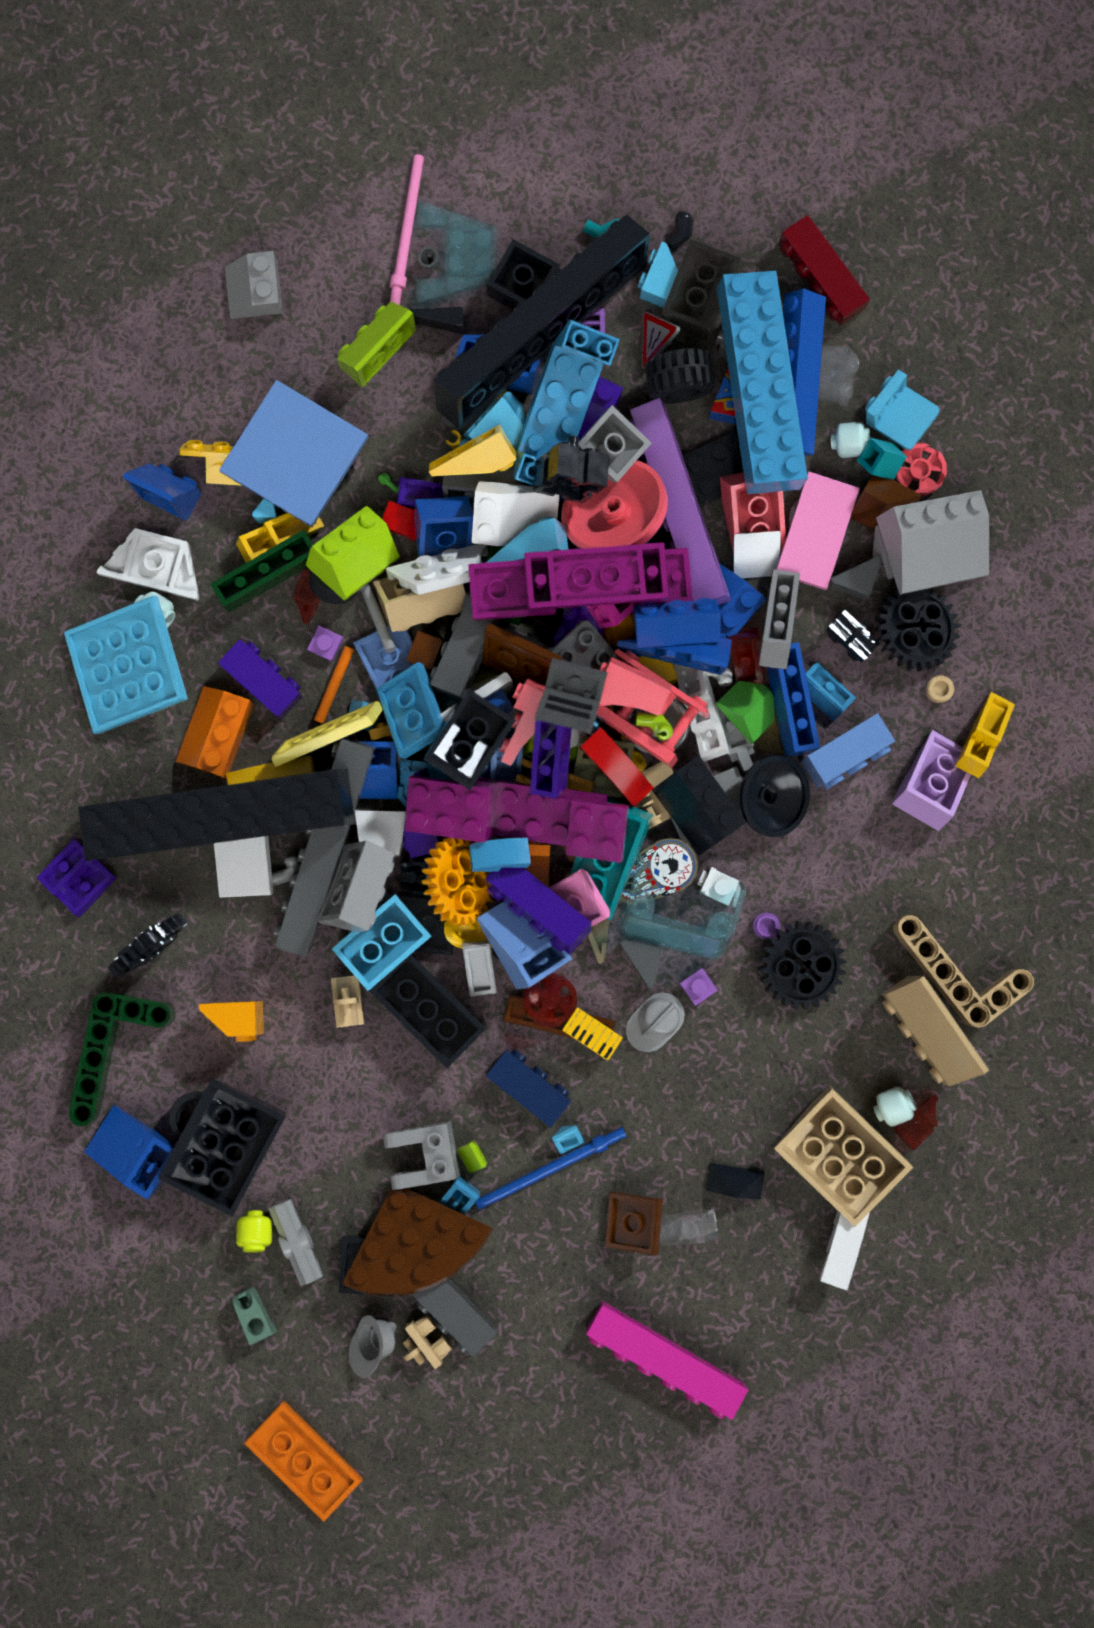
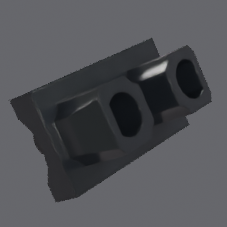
M846 610L826 629L829 632L828 637L834 643H841L847 649L848 656L854 662L859 661L862 663L880 644L865 629L868 624L864 621L860 625Z

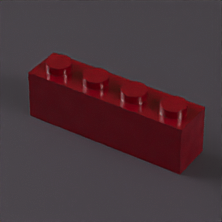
M806 215L782 232L779 240L781 252L785 257H790L795 263L794 267L799 277L805 278L811 285L810 291L826 297L825 310L832 321L836 320L841 326L867 307L870 298L809 215Z

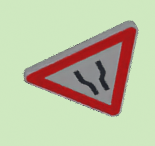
M649 312L643 314V369H645V364L650 359L661 354L668 345H671L672 340L680 331L679 326Z

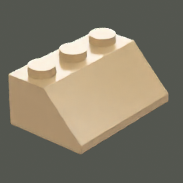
M386 577L373 582L385 619L392 632L405 631L411 626L420 623H431L436 618L456 615L464 609L462 603L466 593L463 584L418 595L412 592L411 589L402 587L397 578L389 580Z

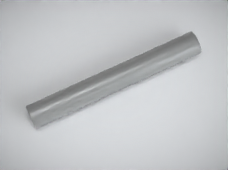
M367 583L360 589L385 652L391 653L396 650V647L371 586Z

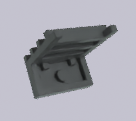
M552 658L546 687L535 720L591 734L607 672Z

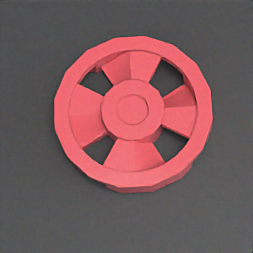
M917 443L912 450L903 449L901 451L907 456L905 462L910 464V467H901L894 478L895 481L906 487L909 486L912 480L919 481L918 489L915 492L922 495L921 497L934 493L942 485L947 474V465L942 453L936 452L933 448L929 447L930 445L925 443ZM922 451L931 454L927 460L922 458ZM931 471L940 472L937 483L928 477Z

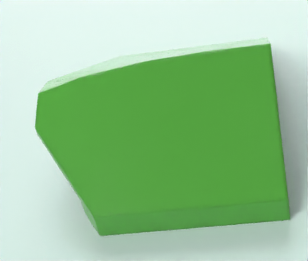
M738 681L715 703L750 744L754 743L775 721L774 696L770 689L763 684Z

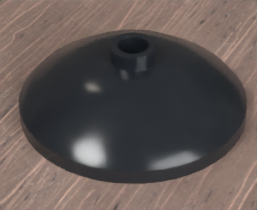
M772 755L758 760L750 767L742 781L739 797L740 808L745 821L755 832L768 837L784 836L792 832L802 822L809 806L810 788L807 776L797 762L785 756Z

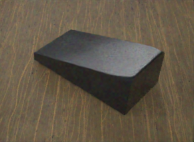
M461 306L410 310L413 313L415 324L465 334L463 308Z

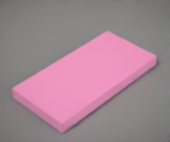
M808 472V479L803 485L776 570L800 573L799 582L827 590L860 488Z

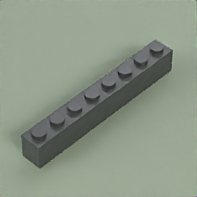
M343 737L340 742H335L331 757L335 758L332 769L327 767L326 771L348 769L353 810L355 813L376 747ZM350 825L306 831V835L310 836L307 846L302 845L298 856V861L302 862L299 872L294 871L289 887L293 888L291 898L286 897L281 912L285 913L283 923H277L273 938L277 939L276 948L307 957L319 925L317 920L342 853Z

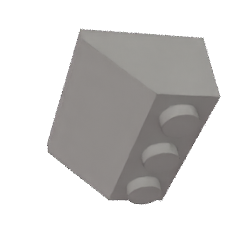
M367 840L344 845L317 922L353 932L368 931L375 922V910L377 904L384 896V884L386 878L393 870L395 853Z

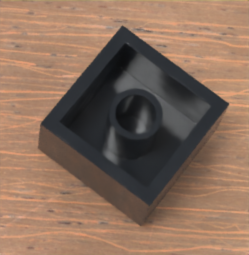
M513 239L487 283V295L514 310L517 304L522 301L525 302L531 297L538 286L545 285L552 278L553 274L560 269V264Z

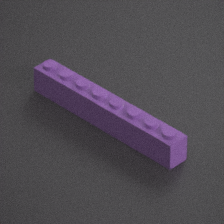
M658 398L631 409L630 412L633 419L629 422L652 443L641 457L643 460L646 459L648 465L658 473L667 490L668 508L663 525L666 532H671L673 538L669 542L671 549L688 548L693 601H697L700 598L717 599L718 605L731 601L666 405Z

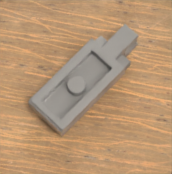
M718 708L729 749L727 756L730 757L731 762L738 761L742 773H745L753 765L750 755L755 753L753 750L754 744H750Z

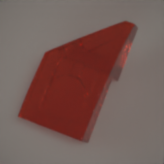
M304 569L293 593V598L298 606L303 623L309 625L321 599L317 598L311 591L308 582L310 571Z
M936 1094L931 1095L917 1107L911 1120L901 1123L893 1129L911 1150H915L934 1132V1127H938V1119H936L938 1097Z

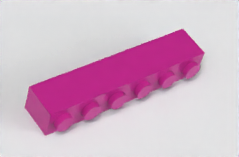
M601 1301L586 1328V1335L589 1336L588 1341L601 1349L603 1346L613 1350L612 1355L625 1363L629 1359L637 1364L636 1369L649 1377L653 1373L662 1379L661 1384L673 1391L676 1388L686 1393L685 1397L697 1405L700 1402L710 1407L709 1411L721 1419H724L726 1416L732 1420L748 1392L745 1383L604 1301Z

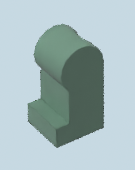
M254 1287L232 1297L234 1308L249 1345H253L277 1333V1329L274 1323L271 1322L266 1308L263 1307L262 1300Z

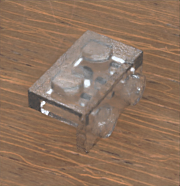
M822 346L819 401H836L840 406L847 407L848 400L853 394L852 383L854 374L859 368L858 356L850 347Z

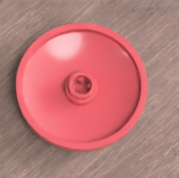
M636 461L617 483L608 480L606 488L598 493L592 492V497L583 504L564 500L561 521L566 526L567 537L577 549L645 544L658 531L664 521L668 508L667 490L660 476L652 467L641 461Z

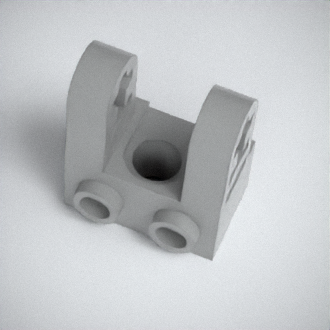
M451 1121L382 1134L385 1148L422 1143L426 1168L390 1175L392 1190L455 1180L461 1175Z

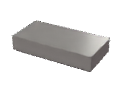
M489 940L462 943L470 997L497 993Z

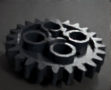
M896 589L891 592V596L889 595L883 599L885 604L878 607L882 614L875 617V620L880 622L881 625L874 628V631L882 632V636L876 640L877 642H885L886 645L881 651L890 650L891 653L888 659L891 660L897 657L898 667L906 663L908 671L914 669L915 666L917 672L924 670L925 667L927 670L935 668V665L943 664L944 659L952 656L950 651L957 648V645L952 641L960 638V635L954 633V630L959 628L960 624L953 623V619L958 614H950L949 610L953 607V604L945 605L946 596L938 598V589H934L930 593H928V589L901 595H899V591ZM901 610L906 613L907 620L902 617ZM926 610L931 613V619L926 615ZM931 625H937V626L939 627V629H938V628H932V627H929V626H931ZM896 627L908 628V629H905V630H897ZM903 636L908 639L909 646L904 643ZM928 636L933 639L934 646L930 644Z
M179 912L157 925L150 926L134 937L132 943L123 948L117 954L119 957L114 959L107 968L117 979L139 966H144L162 954L163 950H165L164 948L179 937L177 934L186 927L188 922Z
M795 921L794 929L791 924L786 923L785 932L777 928L775 929L776 939L770 936L767 937L771 945L769 947L761 946L767 953L766 956L758 957L759 960L765 963L764 966H760L757 970L766 974L760 978V982L769 983L764 990L768 993L774 992L773 1000L778 1001L782 998L781 1005L785 1007L791 1002V1008L795 1010L799 1008L801 1003L802 1008L808 1010L810 1002L817 1008L819 1007V999L829 1002L828 992L837 994L833 986L834 984H843L837 977L838 975L846 974L839 967L847 962L838 957L844 952V949L835 948L839 943V939H830L831 931L826 930L822 933L823 926L819 924L813 929V923L806 921L803 928L802 922ZM803 939L805 941V948L802 952L797 953L796 944L799 940ZM787 949L796 959L804 961V966L817 974L820 980L816 981L811 974L801 970V966L785 955L784 950ZM820 957H824L825 966L821 970H817V960ZM786 960L788 962V969L785 973L780 974L778 970L779 965L782 961ZM803 978H807L808 987L804 991H800L799 982Z

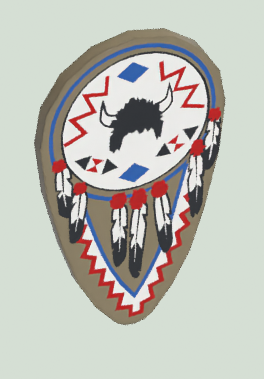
M674 838L663 839L649 846L638 855L620 901H648L684 890L692 884L697 875L698 861L696 853L689 844Z

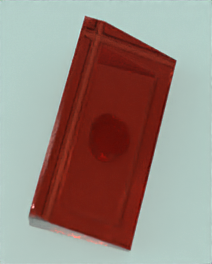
M752 628L730 636L736 682L745 681L764 684L766 671L765 666H759L762 647L758 628Z

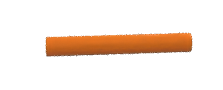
M344 646L314 717V721L324 724L354 652L352 648Z

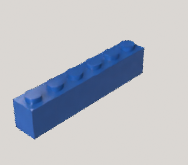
M800 289L784 294L783 318L804 456L814 455L826 297L806 289Z

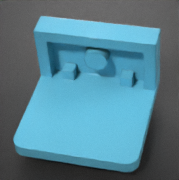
M898 370L893 377L889 376L884 381L881 387L882 391L878 397H872L865 408L866 425L905 450H912L939 415L940 409L937 405L906 387L907 375Z

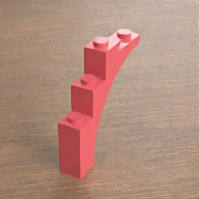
M611 657L609 664L603 662L600 670L607 672L600 705H620L639 708L659 716L671 692V685ZM530 678L526 680L524 685L518 684L512 697L517 700L514 708L524 713H517L516 721L512 726L516 730L512 738L506 736L500 752L504 753L501 762L510 766L521 748L535 733V716L546 687Z

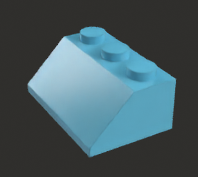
M397 895L392 896L375 911V922L368 931H352L332 948L367 991L373 988L431 937L429 932Z

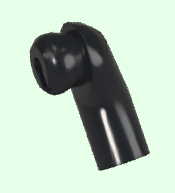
M680 211L675 216L677 232L666 240L668 247L672 251L676 250L692 236L693 218L688 212Z

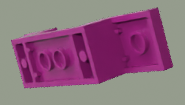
M664 543L524 553V560L468 564L473 621L554 615L557 608L633 602H637V605L646 602L657 604L669 603L673 600L693 601L688 548L665 549Z
M411 775L408 782L405 831L483 843L493 835L509 838H528L529 841L567 846L566 855L621 863L624 856L629 806L607 803L608 795L565 789L557 799L530 794L531 784L479 777L472 789L468 790L456 781Z

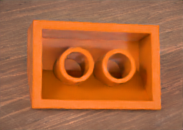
M203 686L176 762L227 780L226 773L231 770L255 704L251 700L235 694Z

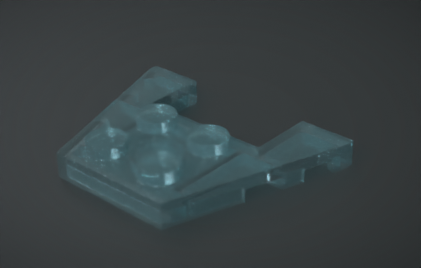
M418 202V229H445V278L417 279V305H424L438 298L439 300L447 298L451 294L486 286L497 267V227L424 202Z

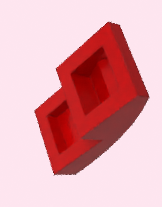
M389 501L382 518L386 522L389 531L416 542L415 510Z

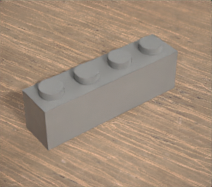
M773 569L759 666L787 669L800 573Z

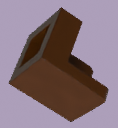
M417 631L407 661L412 664L420 662L424 664L427 672L431 673L440 657L444 645L443 640Z

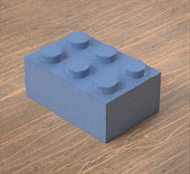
M877 713L808 755L801 761V764L816 788L819 789L824 785L827 790L845 779L842 774L846 771L850 776L868 765L866 759L869 757L873 762L891 751L889 745L895 742Z

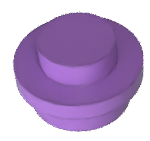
M762 913L754 919L753 931L757 937L768 940V936L773 938L777 936L775 929H780V922L774 914Z

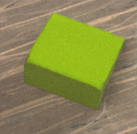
M472 1140L457 1149L469 1173L486 1167L487 1160L476 1141Z

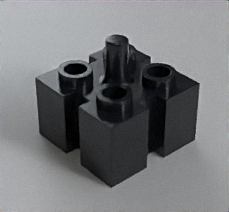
M569 436L568 442H559L549 452L535 461L533 492L548 496L560 495L565 500L583 504L592 497V492L598 493L607 487L609 455L599 453V450L594 448H586L583 451H579V438L577 436Z

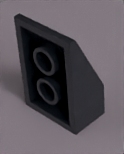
M467 689L449 714L423 760L468 790H471L516 720L471 689Z

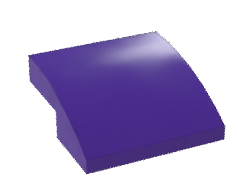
M74 838L37 876V879L52 895L59 898L75 916L80 918L117 877L99 860L85 861L84 846Z

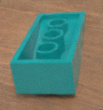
M607 796V803L629 806L623 861L618 863L576 856L570 875L580 869L588 872L610 910V917L606 919L612 920L654 815Z

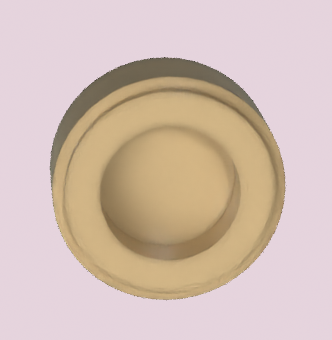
M935 676L926 685L927 697L935 703L946 702L954 693V685L946 676Z

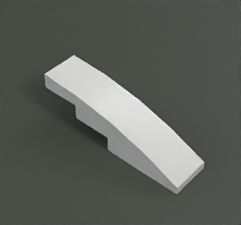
M674 664L679 690L691 698L696 695L707 703L706 708L709 711V717L706 719L697 714L690 724L691 730L696 735L700 758L705 762L728 754L729 749L718 707L715 704L716 700L707 672Z
M837 1210L833 1222L835 1225L826 1249L827 1256L819 1277L820 1281L844 1290L848 1289L869 1213L854 1227Z

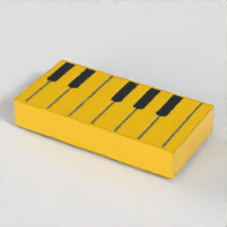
M578 1007L562 1029L606 1060L610 1059L623 1037Z

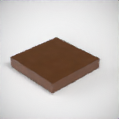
M616 1191L609 1192L605 1247L653 1256L658 1255L663 1199Z

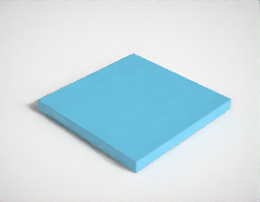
M158 596L148 597L64 632L93 734L103 733L188 700Z

